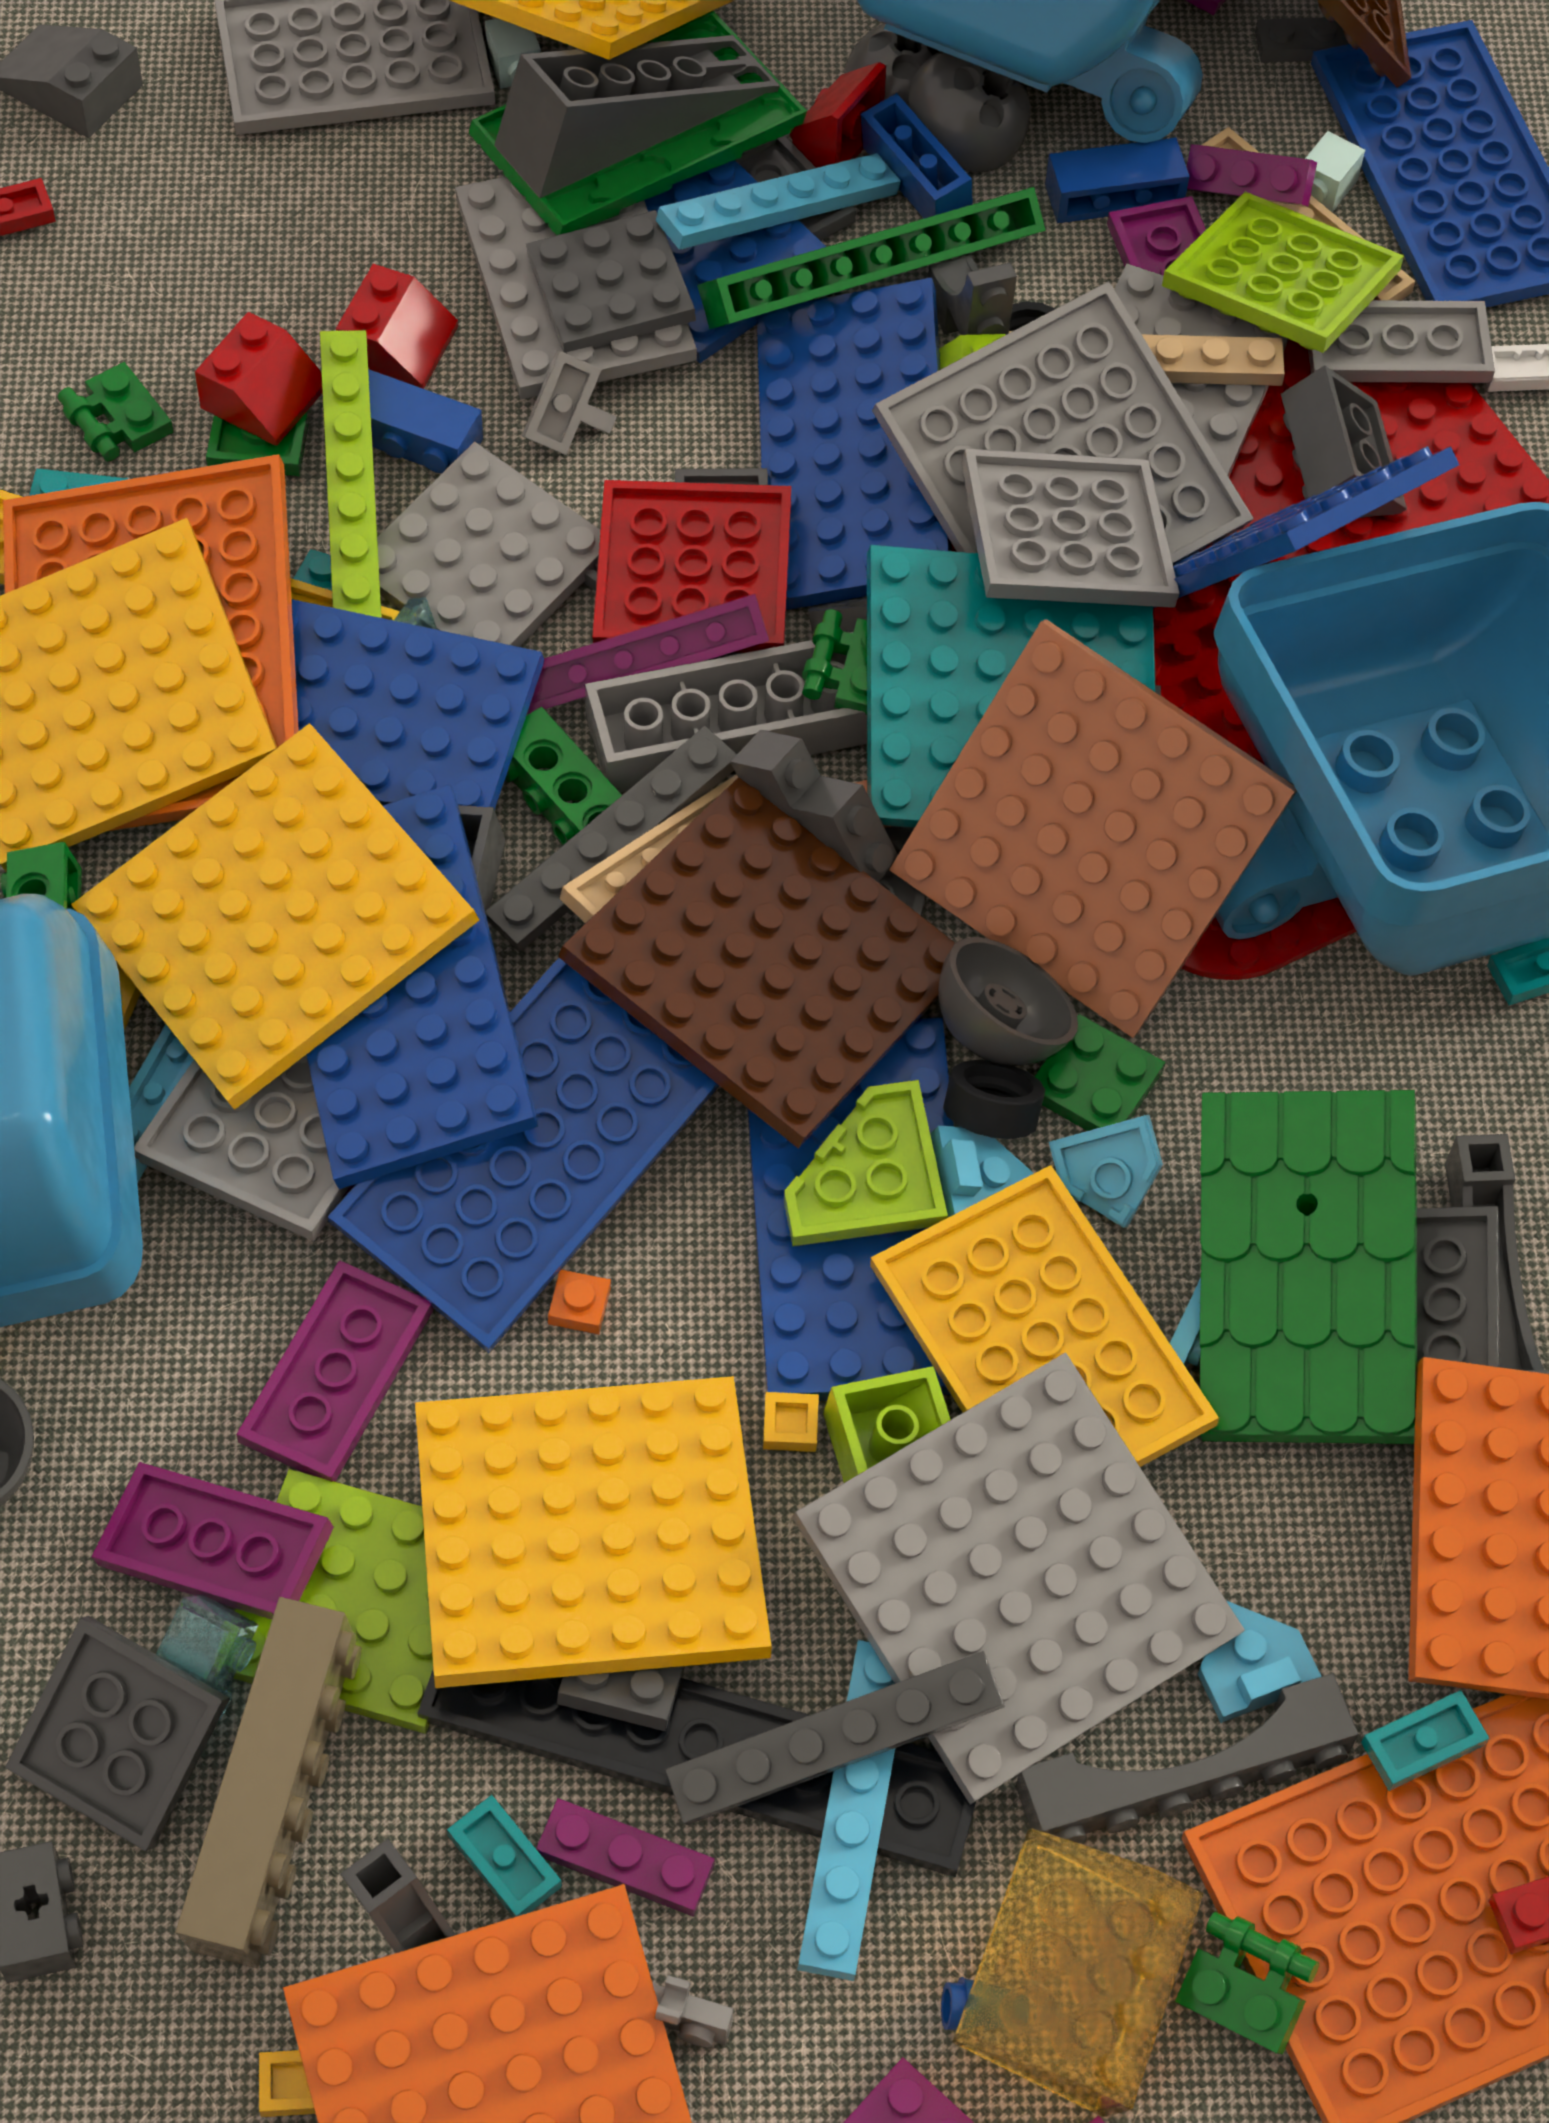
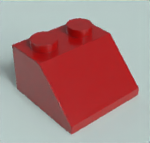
M877 62L840 75L829 88L821 90L814 105L807 111L803 124L794 127L790 133L792 143L816 168L855 159L864 149L860 114L884 101L887 65Z
M372 264L339 321L336 331L366 330L368 369L424 389L459 325L458 320L414 276Z
M250 312L245 314L195 370L201 409L275 446L283 440L322 394V374L320 369L288 331Z

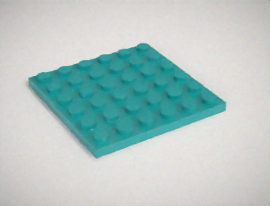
M870 545L867 551V794L882 824L902 827H915L1033 633L1040 622L1045 619L1155 692L1153 606L987 598L977 553Z

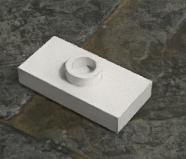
M1549 344L1491 346L1495 373L1492 382L1486 383L1488 392L1549 389Z

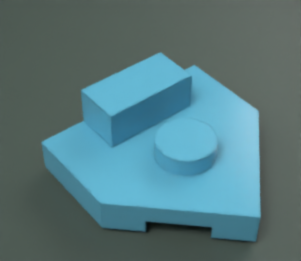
M1144 1115L1049 1142L1056 1172L1071 1196L1123 1228H1127L1163 1165L1150 1115Z
M937 1126L931 1132V1140L948 1217L1034 1174L995 1138L975 1134L962 1127Z
M1229 1601L1227 1603L1245 1631L1206 1655L1198 1671V1677L1220 1723L1276 1702L1283 1688L1322 1677L1298 1629Z

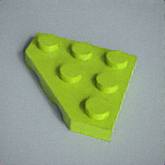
M919 1080L867 1087L856 1101V1107L841 1125L838 1123L814 1153V1159L799 1177L796 1176L785 1189L784 1205L792 1247L929 1228L948 1218Z

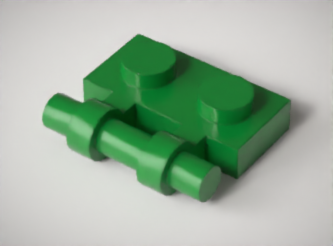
M125 362L86 380L85 385L88 397L78 396L71 387L61 390L57 397L63 405L65 417L72 425L80 427L84 432L86 444L93 452L100 453L105 461H113L119 456L120 449L117 444L123 441L135 453L174 433L171 419ZM104 414L110 423L107 425L99 423L96 417Z
M828 609L824 612L822 622L816 625L813 633L812 642L815 648L812 658L806 660L802 672V678L805 680L802 694L808 699L817 700L822 695L823 687L837 689L834 708H849L863 711L867 715V620L857 618L854 632H844L840 628L843 615L837 610ZM833 652L847 655L843 669L833 667L830 664Z
M1214 1912L1207 1923L1206 1932L1224 1941V1947L1219 1957L1205 1950L1197 1949L1174 2002L1277 2054L1283 2055L1306 2003L1305 2000L1287 1992V1986L1292 1975L1307 1983H1311L1317 1974L1319 1962L1301 1954V1947L1286 1939H1282L1279 1943L1255 1931V1924L1242 1917L1237 1916L1232 1920L1218 1912ZM1246 1952L1270 1964V1970L1265 1980L1240 1968Z

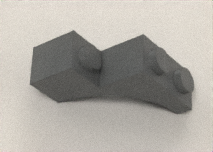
M970 255L929 265L928 278L932 277L936 288L937 319L944 335L957 331L960 332V335H1007L1009 333L1017 279L1011 262L979 270Z
M760 730L730 761L739 778L757 789L762 796L789 817L794 818L822 843L835 850L840 857L859 872L864 871L879 882L889 871L898 854L865 788L861 784L821 776L802 738Z
M389 1839L383 1841L340 1873L362 1908L395 1953L456 1935L417 1876Z

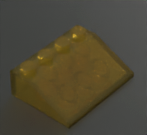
M1033 1828L1028 1830L952 2043L1102 2117L1132 2110L1204 1893L1155 1868Z

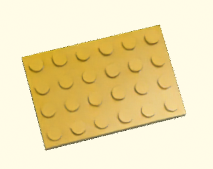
M1052 1165L871 1257L870 1267L962 1413L1066 1352L1140 1467L1207 1432L1218 1424V1415Z

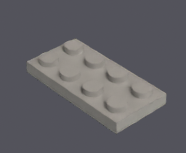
M1372 300L1324 353L1308 349L1311 374L1325 365L1348 382L1491 383L1495 373L1485 301Z

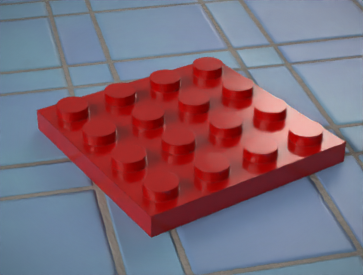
M604 480L592 635L593 643L756 594L769 641L735 652L748 653L784 646L792 486Z

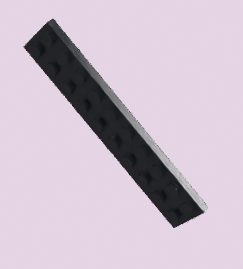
M433 1670L417 1713L418 1717L426 1719L428 1724L671 1795L674 1794L665 1769L809 1716L806 1713L681 1678L666 1731H661L557 1704L558 1691L563 1677L435 1688ZM910 1743L895 1748L877 1855L956 1877L976 1801L971 1805L969 1804L937 1751ZM834 1771L727 1811L821 1838Z

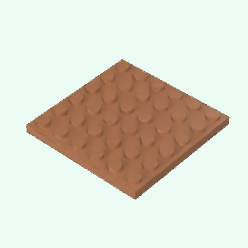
M1045 619L1040 622L889 871L988 939L1005 944L1030 958L1034 963L1042 967L1065 992L1134 1038L1139 1034L1297 793V790L1292 783Z

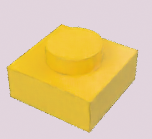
M766 1392L763 1450L816 1452L819 1394Z
M299 2050L259 2052V2113L261 2117L316 2114Z

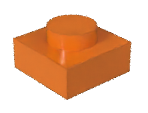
M560 1270L548 1313V1325L599 1335L611 1291V1279Z

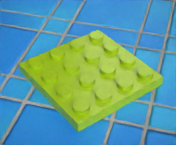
M1245 191L1164 271L1162 286L1177 292L1183 298L1196 300L1216 308L1224 315L1235 316L1252 323L1265 332L1276 333L1295 341L1306 349L1324 353L1397 275L1401 269L1404 255Z
M289 1469L276 1502L327 1517L334 1526L299 1601L344 1612L352 1631L356 1633L357 1641L355 1645L361 1646L362 1651L356 1675L353 1679L345 1678L339 1699L346 1702L345 1711L426 1734L429 1724L426 1719L418 1717L417 1714L433 1670L422 1506ZM235 1609L214 1664L216 1674L252 1684L272 1620Z

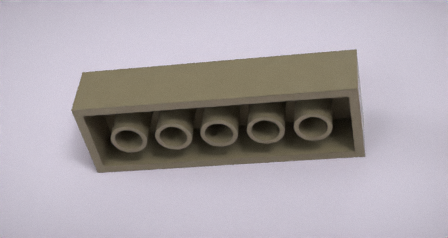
M279 1596L175 1931L192 1952L258 1969L262 1954L270 1956L274 1949L279 1931V1921L273 1920L279 1898L287 1899L291 1892L296 1874V1865L290 1864L296 1842L304 1843L308 1836L313 1810L306 1807L312 1787L321 1788L329 1764V1755L323 1753L329 1732L337 1733L341 1726L346 1702L339 1699L345 1678L353 1679L355 1677L361 1658L362 1648L355 1645L357 1641L356 1633L352 1631L344 1612Z

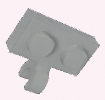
M557 350L524 428L522 437L567 455L580 422L610 434L617 416L588 404L602 369Z
M667 1975L665 1987L653 1984L659 2004L655 2019L663 2021L664 2026L680 2031L679 2038L687 2043L706 2048L711 2047L713 2042L726 2046L733 2022L734 2008L689 1995L691 1982Z

